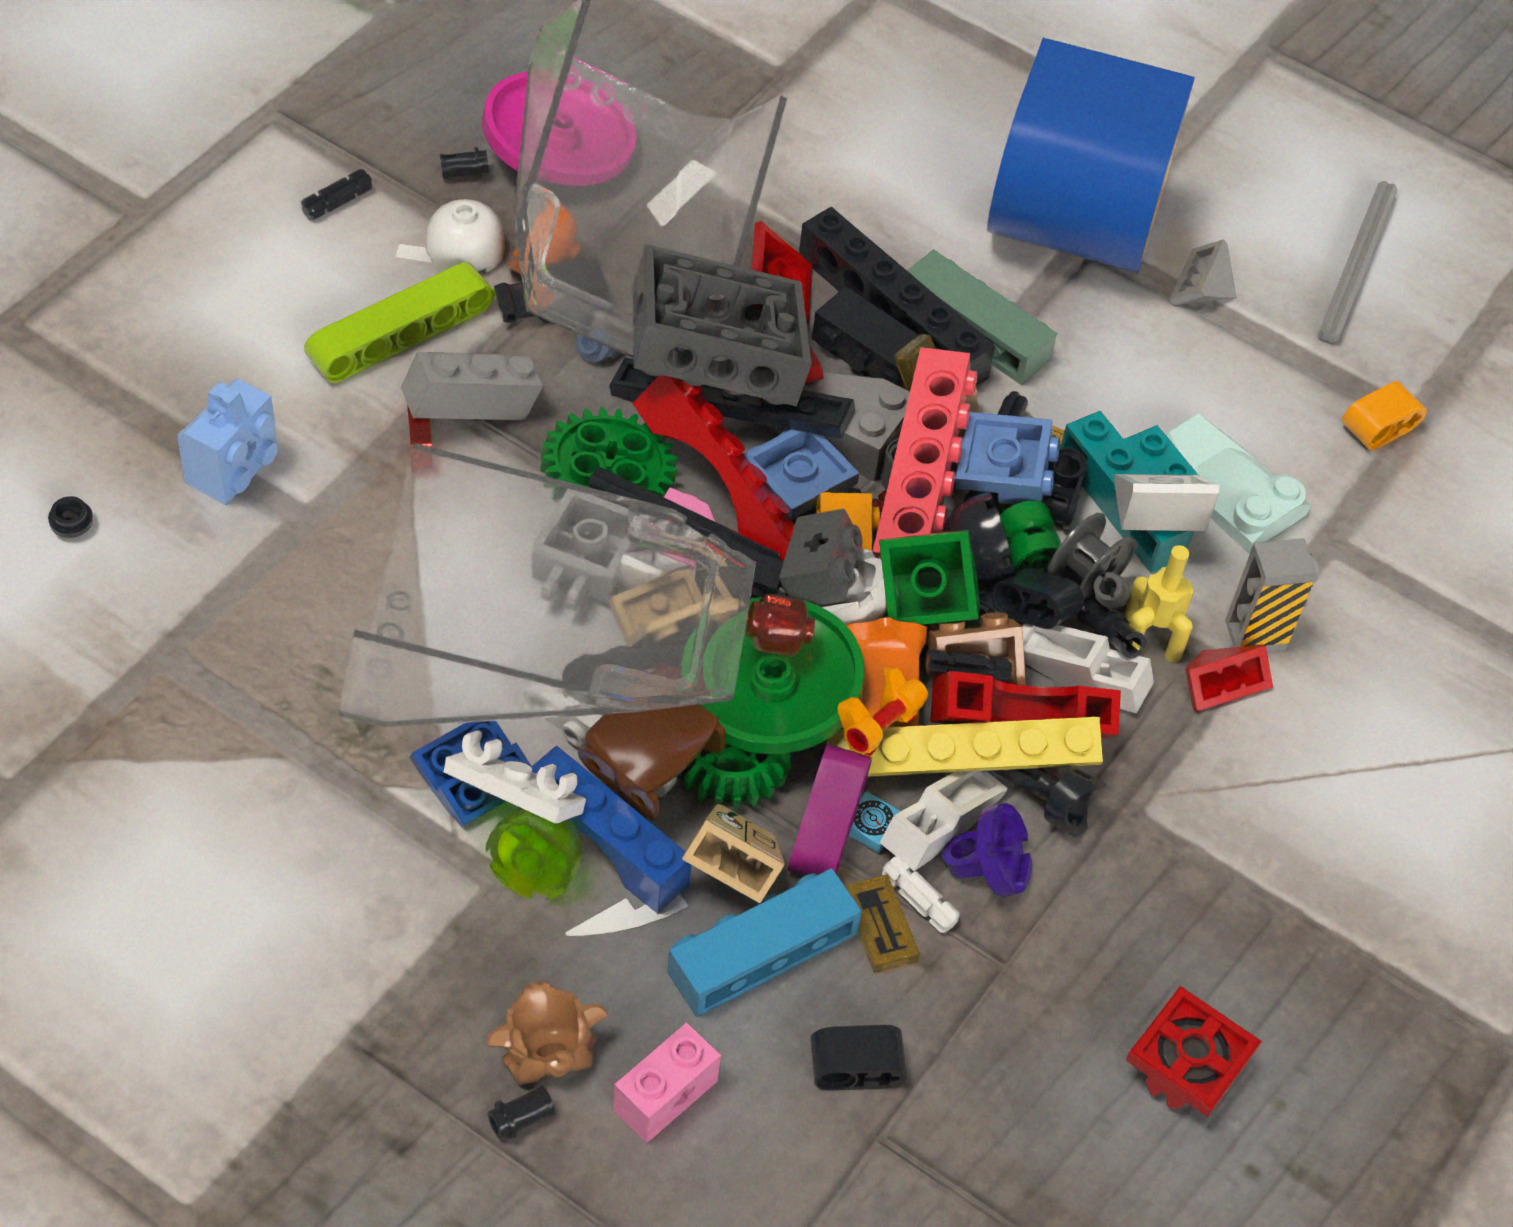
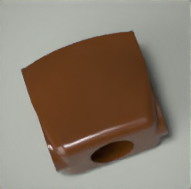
M646 678L639 680L588 729L585 734V743L578 749L577 753L584 766L603 781L610 790L644 818L654 820L659 815V797L654 791L680 774L704 748L712 754L720 753L726 746V731L719 723V718L693 699L670 689L658 680Z

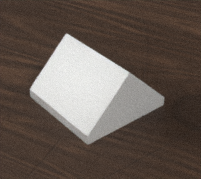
M1114 475L1121 530L1206 531L1219 495V484L1199 475Z

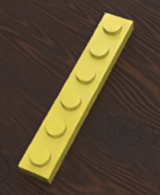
M1099 717L887 727L882 731L883 738L880 745L870 756L872 757L868 777L1101 765L1103 758ZM839 730L826 740V745L831 744L855 752L847 744L844 730Z

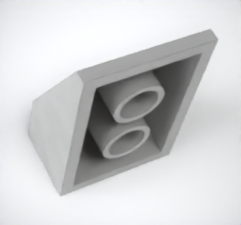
M823 373V379L804 384L803 390L854 399L855 411L842 438L824 437L852 464L859 474L875 481L881 472L888 444L900 437L910 392L881 378ZM767 425L768 429L778 434L786 430V428Z

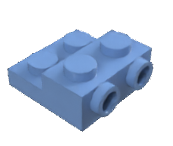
M970 412L955 478L956 489L998 493L999 503L1018 504L1025 501L1042 502L1043 495L1051 496L1054 471L1048 470L1049 462H1058L1060 437H1053L1052 420Z
M786 429L778 437L761 446L752 447L744 454L751 464L757 466L767 478L765 484L771 493L779 497L789 509L787 515L790 520L815 508L820 492L842 493L858 484L859 472L823 435Z

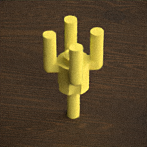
M1180 545L1173 547L1166 567H1162L1159 572L1150 575L1149 579L1145 576H1139L1134 580L1130 598L1124 611V617L1130 621L1129 626L1145 635L1146 629L1152 625L1159 628H1169L1172 631L1165 651V658L1171 663H1177L1181 660L1193 627L1191 620L1186 614L1194 594V589L1191 582L1182 576L1189 557V551L1186 547ZM1133 642L1132 645L1140 650L1141 646Z

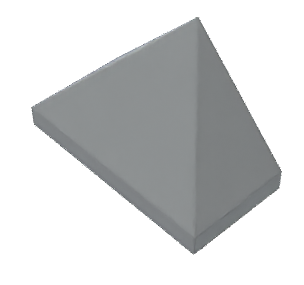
M1224 239L1191 250L1169 299L1172 305L1237 298L1228 244Z

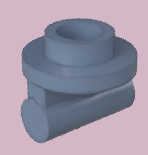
M587 322L577 333V350L586 361L600 362L607 357L616 360L624 351V347L612 338L609 328L601 322Z

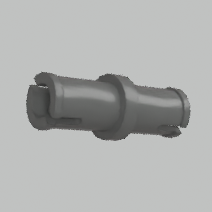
M1106 572V576L1103 578L1099 575L1094 582L1095 595L1099 603L1108 609L1116 611L1121 610L1122 606L1126 608L1131 592L1127 581L1123 577L1110 572ZM1111 587L1116 588V591L1114 592V597H1111L1109 595L1112 591Z

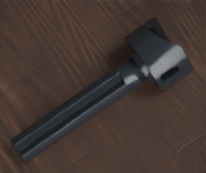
M1071 767L1061 778L1043 768L992 770L1041 799L1046 800L1045 820L1074 837L1081 836L1088 829L1087 816L1091 796L1094 791L1106 785L1077 767Z

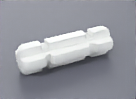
M893 857L883 867V878L894 888L899 886L900 890L898 892L924 917L929 915L931 917L929 922L939 932L946 933L954 927L960 916L959 911L948 901L943 903L941 901L943 896L918 872L911 873V868L899 857Z

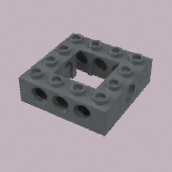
M645 244L633 283L634 368L642 370L651 376L665 375L682 379L687 384L693 386L707 385L723 389L732 395L746 394L763 398L765 401L775 405L789 404L797 406L812 364L802 282ZM715 294L725 296L719 300H713L709 298L710 296ZM753 304L763 305V307L759 309L748 308L750 305ZM685 347L687 348V350L677 352L675 351V348ZM717 357H727V358H728L727 360H724V361H716V360H713L714 358H717Z

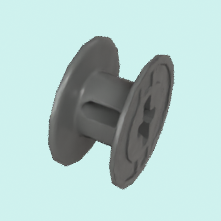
M1095 513L1087 517L1073 529L1055 552L1047 570V573L1064 578L1072 572L1083 580L1080 589L1083 592L1084 601L1090 598L1096 599L1094 582L1099 575L1103 578L1106 576V572L1121 576L1133 557L1137 545L1133 537H1125L1111 547L1100 540L1106 525V518L1103 513Z

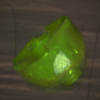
M521 807L516 808L501 819L492 830L486 842V852L490 849V855L493 859L489 866L494 876L507 889L529 899L533 897L532 892L548 895L545 900L554 899L565 892L573 881L583 860L582 838L576 825L570 819L555 824Z

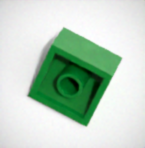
M969 530L879 540L888 618L921 625L979 618L981 608L978 581Z

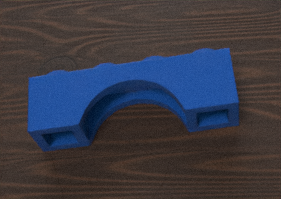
M556 745L531 766L532 772L538 774L541 767L554 764L557 766L555 781L558 785L561 776L569 773L576 774L577 786L572 793L586 798L583 814L557 824L547 819L544 820L556 830L561 826H569L579 830L593 840L615 866L623 886L658 914L690 884L691 864L682 860L686 851Z

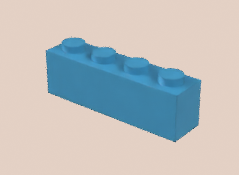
M832 868L819 875L809 874L801 878L793 888L779 895L775 893L766 895L761 903L757 902L753 908L739 915H726L716 922L713 928L697 936L690 934L678 940L669 949L667 973L695 1017H698L858 935L862 910Z

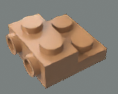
M1006 613L983 614L981 616V623L965 625V620L938 623V628L927 629L928 651L940 650L945 651L949 655L951 652L983 655L989 658V660L991 657L1006 658L1012 663L1011 679L1008 683L1026 686L1023 627L1013 619H1008Z

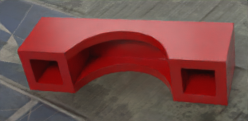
M949 671L933 678L930 723L966 724L1099 717L1101 740L1119 735L1121 690L1087 686H1024L1001 682L990 675Z

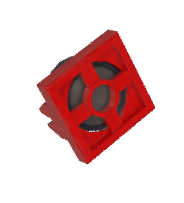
M1179 986L1129 1051L1126 1061L1148 1076L1145 1082L1152 1096L1155 1097L1162 1092L1167 1096L1168 1107L1179 1108L1187 1103L1208 1118L1256 1053L1262 1041L1182 986Z

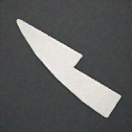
M679 894L657 914L646 904L635 910L629 901L624 899L566 932V935L605 934L640 927L669 917L687 908L688 904Z

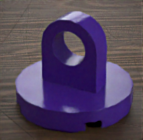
M995 803L984 807L978 819L977 830L957 835L946 844L943 850L942 858L952 875L958 878L985 876L993 892L1002 897L1022 893L1027 887L1031 876L1032 858L1030 853H1023L1022 845L1023 841H1028V832L1021 815L1015 807L1008 803ZM973 851L969 856L960 859L966 853Z

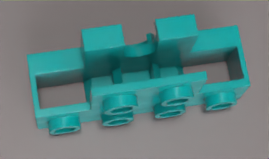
M1101 410L1066 424L1060 449L1073 448L1085 456L1087 469L1082 487L1122 538H1135L1137 545L1134 553L1148 571L1152 573L1162 567H1166L1173 547L1180 545L1188 549L1194 531L1121 530L1114 485L1115 474L1198 475L1161 428L1156 425L1123 439Z

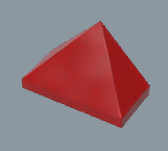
M1262 644L1202 650L1185 668L1192 707L1195 711L1210 708L1273 687L1266 646Z

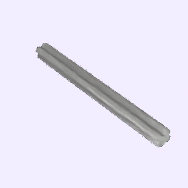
M1381 181L1376 187L1318 333L1321 340H1327L1331 344L1339 340L1395 198L1397 187L1394 183L1388 184L1386 181Z

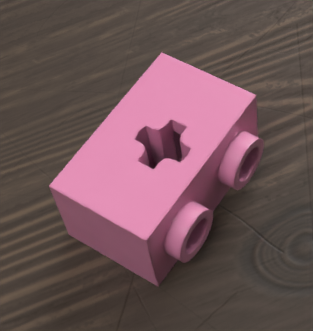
M686 1022L614 1084L613 1111L643 1141L648 1143L718 1082L721 1055Z

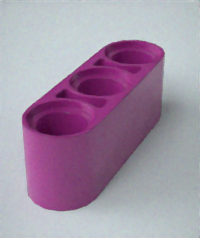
M827 744L793 846L788 871L806 876L813 873L819 875L832 868L837 875L869 774L872 757Z

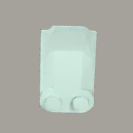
M1197 413L1170 430L1166 435L1199 476L1219 484V495L1211 519L1249 554L1254 543L1268 542L1307 516L1311 505L1305 500V487L1300 481L1291 476L1274 474L1257 458L1201 414Z

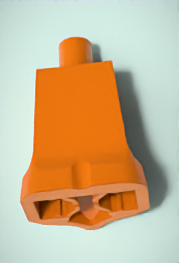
M887 617L870 622L846 625L856 638L863 655L864 688L860 701L871 716L880 710V703L886 684L884 667L900 669L905 681L909 679L919 680V656L926 644V626L917 623L901 622ZM919 710L915 719L910 723L894 721L888 727L919 726Z

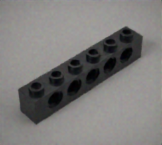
M832 206L802 223L799 254L812 264V269L836 290L840 291L846 286L940 350L970 353V370L977 371L976 386L989 378L995 345Z

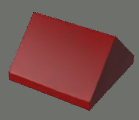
M762 221L757 222L754 227L751 270L802 282L806 322L808 323L812 264ZM753 304L750 305L748 308L759 309L763 307V305Z

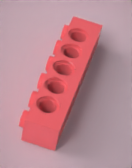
M920 348L873 547L875 558L879 559L880 557L881 559L880 539L937 533V531L944 532L948 508L943 506L945 496L952 497L955 472L950 471L952 462H960L963 439L958 437L959 429H967L970 404H965L967 395L974 396L977 383V371L970 370V353Z

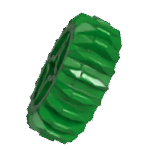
M726 744L720 753L712 754L709 752L703 758L699 753L677 775V779H684L683 785L686 792L698 790L697 797L700 803L711 797L714 798L715 806L717 804L722 805L723 801L731 802L734 810L737 811L741 801H746L754 808L758 804L759 796L770 801L774 795L775 788L782 789L786 781V775L792 769L793 759L791 757L793 752L767 754L768 757L760 764L756 759L755 752L738 749Z

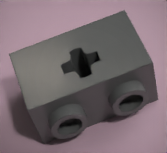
M845 509L797 517L779 576V580L790 598L804 600L818 606L845 602L849 584L854 579V566L858 551L862 549L863 544L859 527L853 525Z

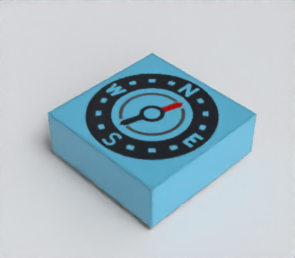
M866 791L860 799L849 836L879 854L884 848L879 842L893 816L901 811Z

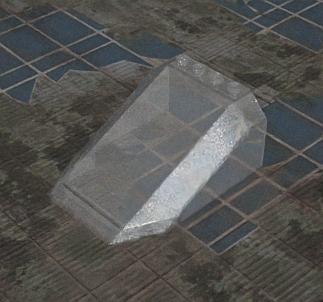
M577 0L540 25L529 60L513 214L526 311L634 358L633 283L645 244L740 267L787 98L779 96L734 120L689 114L574 57L591 1ZM715 294L710 296L709 298L713 300H719L725 296ZM685 347L675 348V351L677 352L687 350V348Z
M413 443L397 527L383 582L367 632L354 631L338 716L380 727L633 713L731 701L735 692L756 562L740 551L729 548L723 540L711 533L708 537H705L685 524L687 517L675 509Z

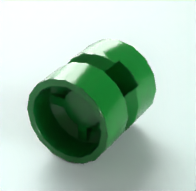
M1025 501L1009 507L1000 515V519L1011 555H1008L1010 565H1014L1015 573L1024 568H1034L1047 572L1055 552L1062 544L1059 535L1056 533L1049 507L1039 501Z

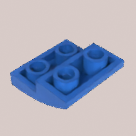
M490 710L481 713L412 752L409 757L432 792L461 827L466 826L507 802L444 773L446 757L463 752L462 741L466 734L477 730L482 732L480 746L483 751L486 742L495 739L500 740L502 751L497 759L504 762H521L531 767L517 742L511 745Z

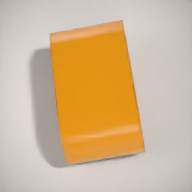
M1394 381L1354 402L1344 413L1342 423L1370 451H1373L1417 427L1424 419L1427 409L1399 381Z

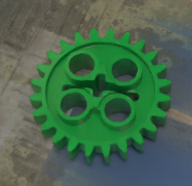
M600 407L599 415L593 416L586 408L583 410L582 419L570 413L568 414L567 424L557 421L555 431L547 432L546 442L542 446L540 472L545 473V485H554L553 497L563 496L569 484L593 492L589 489V478L595 469L599 467L664 497L669 488H672L678 470L675 468L677 456L671 455L673 444L663 443L664 436L651 433L646 423L642 425L637 424L638 414H633L629 419L623 418L622 410L617 409L614 416H608L605 408Z

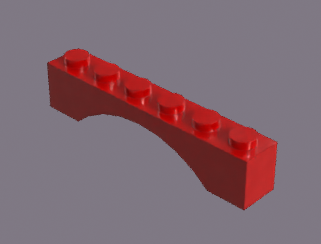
M665 375L658 376L632 403L653 434L685 442L707 458L718 471L729 490L736 511L739 533L779 552L781 555L780 560L784 561L795 526L787 515L789 513L787 505L768 489L765 484L767 482L765 474L746 458L743 453L745 447L742 442L727 431L722 424L724 418L720 411L708 403L700 393L702 386H693L687 384L682 379Z

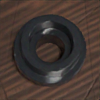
M67 496L53 504L48 515V522L51 530L58 536L73 538L83 535L91 528L93 514L91 508L78 497Z

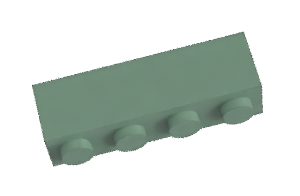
M933 249L907 270L995 345L991 365L1020 385L1024 384L1051 360L1057 333L1045 323L1040 322L1019 308L1014 302L1009 301L988 287L983 281L978 280L963 270L952 260L947 259Z

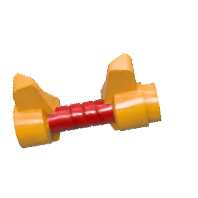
M884 667L886 684L880 703V710L873 716L870 715L859 698L851 697L838 704V713L845 732V739L851 750L871 756L882 741V731L894 721L908 723L913 721L917 711L928 699V691L924 684L917 679L905 681L902 672L898 668Z

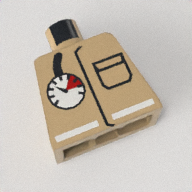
M717 804L705 819L682 857V860L758 903H761L785 865L776 837L772 833L720 804Z

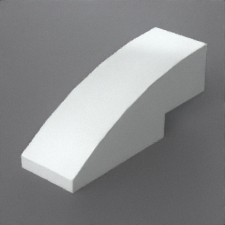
M1026 623L1023 626L1025 664L1065 687L1087 686L1121 690L1120 709L1133 713L1138 712L1154 683L1149 658L1141 656L1126 658L1120 651L1110 649L1108 637L1060 625L1052 629H1042Z
M987 771L953 772L928 786L917 803L894 815L879 843L915 871L940 854L952 838L968 831L978 821L983 808L989 804L997 803L1004 796L1008 788Z

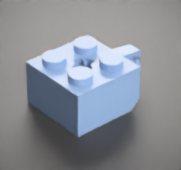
M239 378L230 381L227 385L218 382L208 392V405L177 434L185 483L224 505H227L237 493L240 494L246 490L252 477L263 466H268L278 452L272 397Z

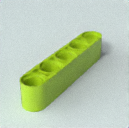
M463 262L319 329L307 339L304 344V352L329 382H339L481 314L493 303L495 291L470 263Z

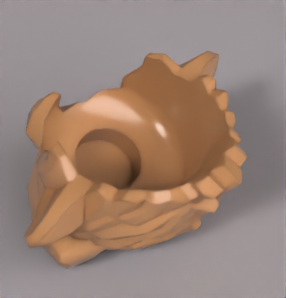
M535 980L530 986L527 984L524 986L523 993H520L517 1000L506 1010L505 1025L496 1028L488 1034L486 1042L488 1047L507 1049L508 1052L502 1057V1061L505 1065H508L514 1081L518 1085L534 1084L544 1075L558 1078L571 1070L581 1071L592 1067L593 1045L596 1043V1035L591 1033L590 1028L596 1022L605 1019L607 1012L599 1004L581 1005L579 998H575L571 991L558 990L545 980H542L541 983Z

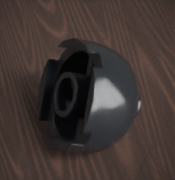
M990 492L973 496L961 502L952 510L947 521L948 532L969 530L977 580L982 581L1000 579L1015 574L1014 565L1005 567L1003 560L1008 558L1011 552L997 508L988 510L986 503L993 499Z

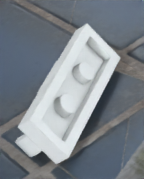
M478 730L464 736L462 741L463 752L446 757L444 773L555 824L583 814L586 798L572 793L577 786L576 774L569 773L561 776L558 785L555 781L557 766L554 764L541 767L538 774H536L525 763L499 760L497 758L502 751L501 741L495 739L486 742L483 751L480 746L482 732Z

